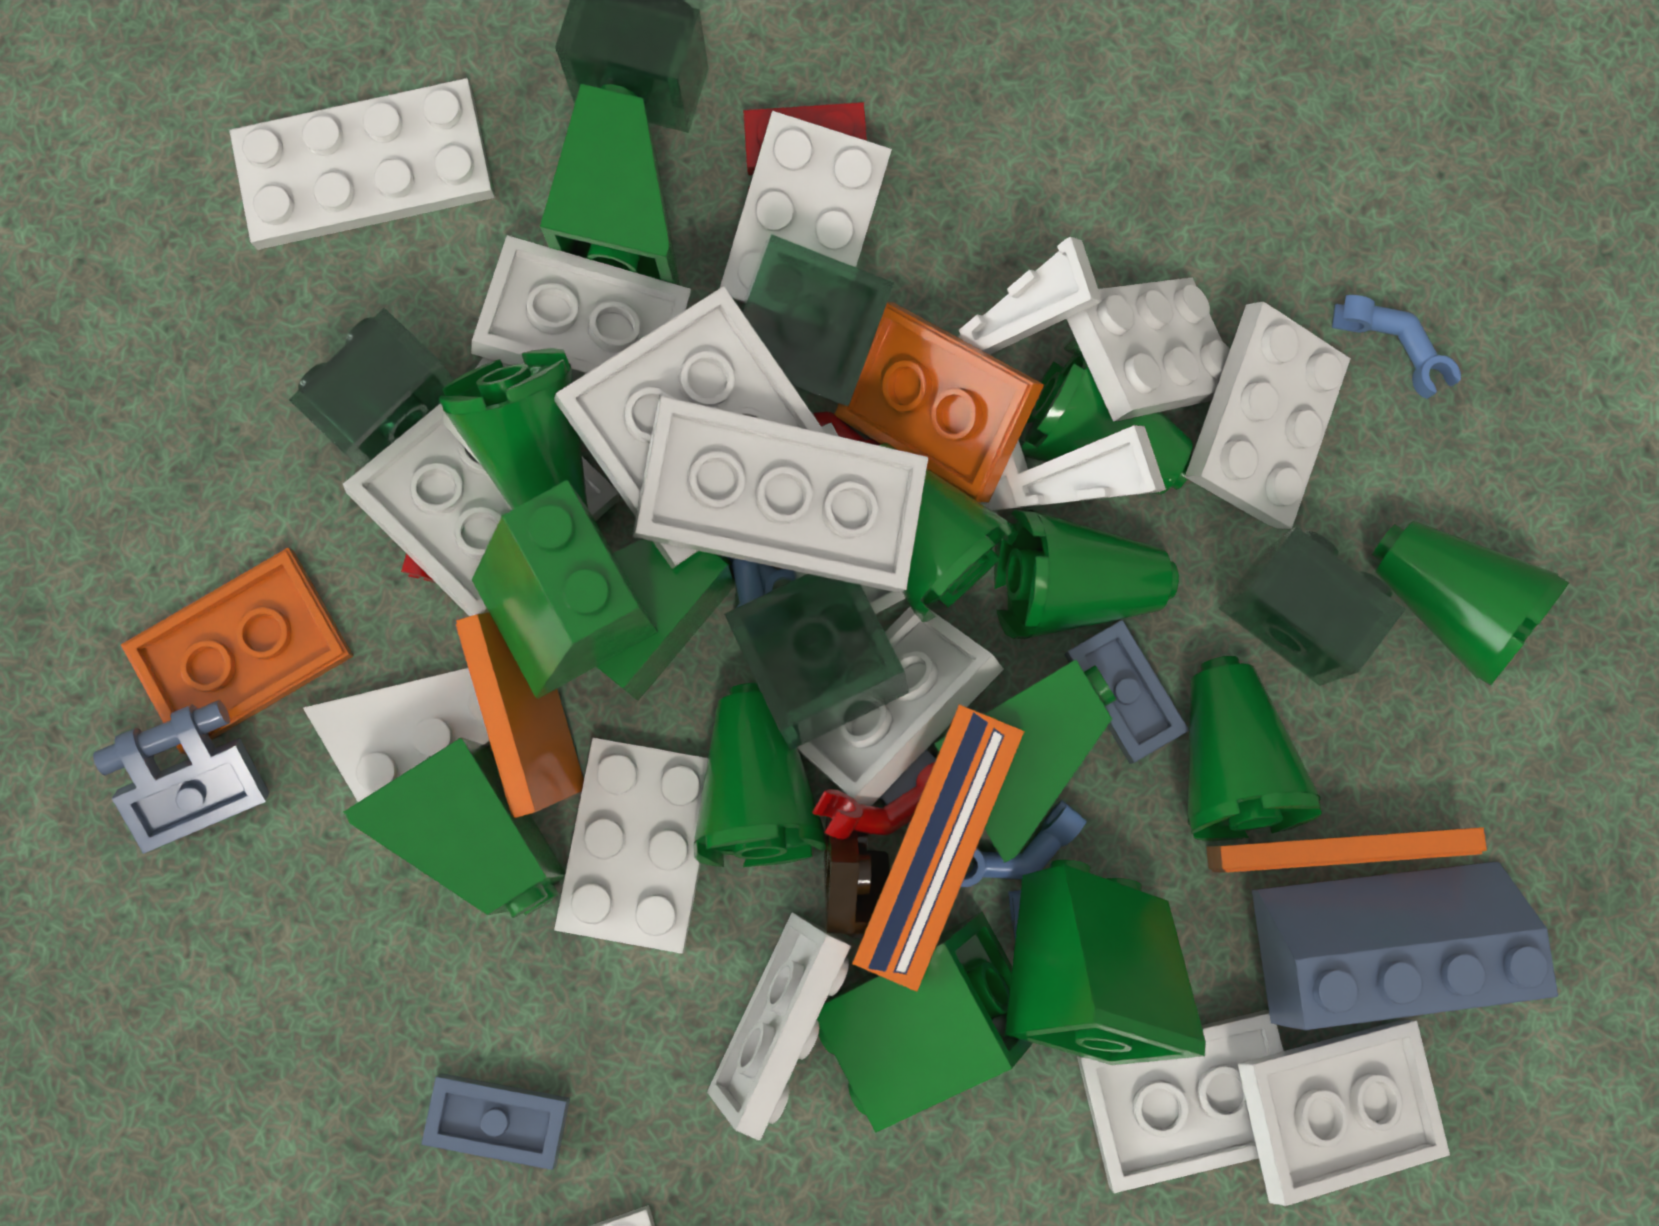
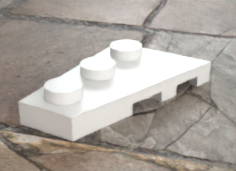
M468 668L303 708L357 802L461 737L487 746L490 745Z

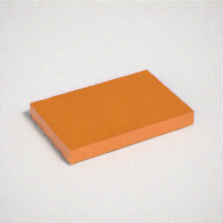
M882 301L834 415L880 444L888 443L897 450L928 457V470L976 501L989 502L1044 384L896 303Z
M290 548L284 549L121 644L163 723L171 720L172 712L191 704L197 708L218 700L224 704L230 717V723L210 731L209 737L211 740L353 657L351 650L297 555ZM181 744L176 746L180 754H186Z
M489 612L456 620V628L511 815L517 818L535 813L581 792L584 778L558 689L539 699L535 697Z

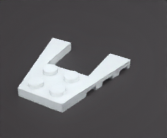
M1069 237L1057 246L1059 251L1036 271L1028 270L1007 288L1009 294L984 315L977 314L960 328V336L958 338L991 355L1101 303L1102 299L1082 240ZM1134 425L1029 470L1018 440L990 501L979 503L995 511L1164 491L1166 488L1145 426Z

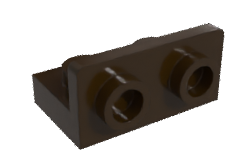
M827 816L825 831L832 821V818ZM853 831L847 839H838L826 834L827 849L824 850L823 863L827 933L846 934L855 938H863L890 873L888 853L885 851H867L868 833Z

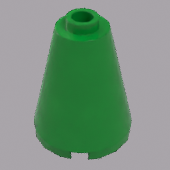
M1076 339L1070 341L1064 349L1073 354L1071 359L1064 367L1053 361L1040 381L1044 386L1027 420V423H1032V426L1025 441L1019 439L1023 455L1042 462H1048L1131 426H1145L1166 490L1155 492L1154 494L1162 495L1170 487L1175 490L1181 488L1187 481L1185 475L1192 458V440L1162 412L1113 422Z
M547 348L523 352L521 354L525 364H514L503 367L501 359L461 375L443 388L445 396H439L443 411L512 510L566 480L570 482L588 508L580 437L554 401L557 392L573 383L571 364L568 362L564 350Z
M883 443V444L879 445V446H882V447H887V448H891V449L897 450L896 448H894L893 446H891V445L888 444V443ZM926 469L907 588L902 591L911 609L922 622H928L935 618V615L928 607L940 599L949 608L969 591L1001 559L992 550L1003 537L1011 546L1019 533L1009 521L928 469Z
M1015 509L1011 514L1017 519V522L1012 525L1019 532L1018 536L1011 546L1003 537L997 545L996 554L1001 559L994 567V589L1006 585L1008 610H997L998 621L1005 635L1013 639H1028L1158 612L1164 609L1168 600L1176 595L1178 589V568L1173 561H1170L1168 553L1163 548L1033 510Z
M1412 521L1405 530L1394 524L1372 553V556L1381 561L1375 573L1477 680L1481 679L1490 686L1517 654L1525 640L1535 627L1540 624L1569 584L1568 581L1558 576V573L1416 521Z
M1236 656L1217 657L1202 663L1201 672L1194 675L1190 680L1187 822L1190 825L1191 834H1193L1194 838L1202 841L1249 838L1246 833L1247 830L1270 826L1271 833L1273 834L1307 824L1320 817L1322 814L1319 802L1321 797L1254 666L1240 663L1239 658Z
M745 683L731 687L729 689L730 695L721 698L717 702L693 844L694 858L702 864L724 867L723 855H734L735 857L746 859L743 867L786 864L813 857L812 846L823 852L827 849L826 833H824L825 830L820 815L812 813L816 803L781 697L775 693L768 692V687L760 683Z

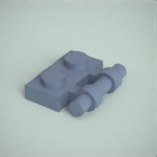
M220 700L201 708L191 704L171 713L170 721L143 732L136 727L115 736V744L93 753L94 763L102 775L105 776L125 768L133 783L117 789L112 800L143 854L266 802L269 791L241 739L238 738L215 748L209 737L210 731L230 723L228 711ZM181 744L189 759L160 771L154 760V755Z

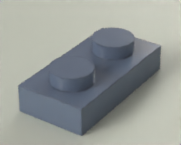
M1123 620L1064 654L1069 663L1077 660L1083 671L1096 665L1117 699L1105 706L1112 717L1107 727L1129 764L1137 762L1189 731Z
M441 1073L435 1078L421 1145L553 1170L558 1162L570 1098Z

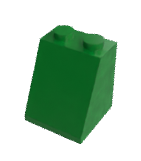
M581 84L540 224L549 248L680 286L657 154L644 100L622 86L605 84L598 88Z
M568 480L501 516L473 575L472 582L537 699L658 632L593 515Z
M640 539L613 552L658 632L596 667L639 701L734 588L735 584L729 569L732 563L726 556L697 551L672 569L653 541Z
M1074 660L984 714L1024 731L984 828L1004 863L1019 854L1112 720L1105 706L1117 699L1096 665L1083 671L1078 661ZM945 737L934 743L938 751H940Z
M462 737L343 811L351 825L486 915L509 912L512 918L522 913L527 916L555 899L559 893L554 884L565 878V870L532 816L527 814L514 818L511 815L495 757L489 746Z
M1055 860L1051 862L1050 868L1022 876L1005 1035L1109 1065L1205 1056L1206 1041L1168 900L1143 892L1142 884L1126 878L1106 879L1091 874V867L1088 864L1075 860Z
M983 911L940 935L917 992L877 974L870 973L837 991L833 996L828 997L819 1013L817 1021L819 1022L818 1036L829 1053L835 1055L849 1082V1094L855 1107L860 1113L867 1116L875 1133L1011 1070L1033 1044V1042L1005 1035L1013 966Z

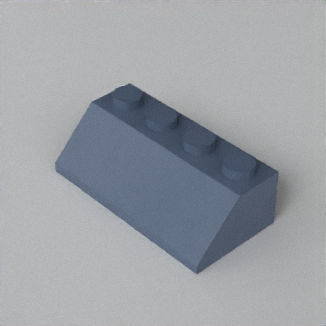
M1499 862L1459 865L1252 890L1271 1024L1311 1030L1559 997L1547 928Z

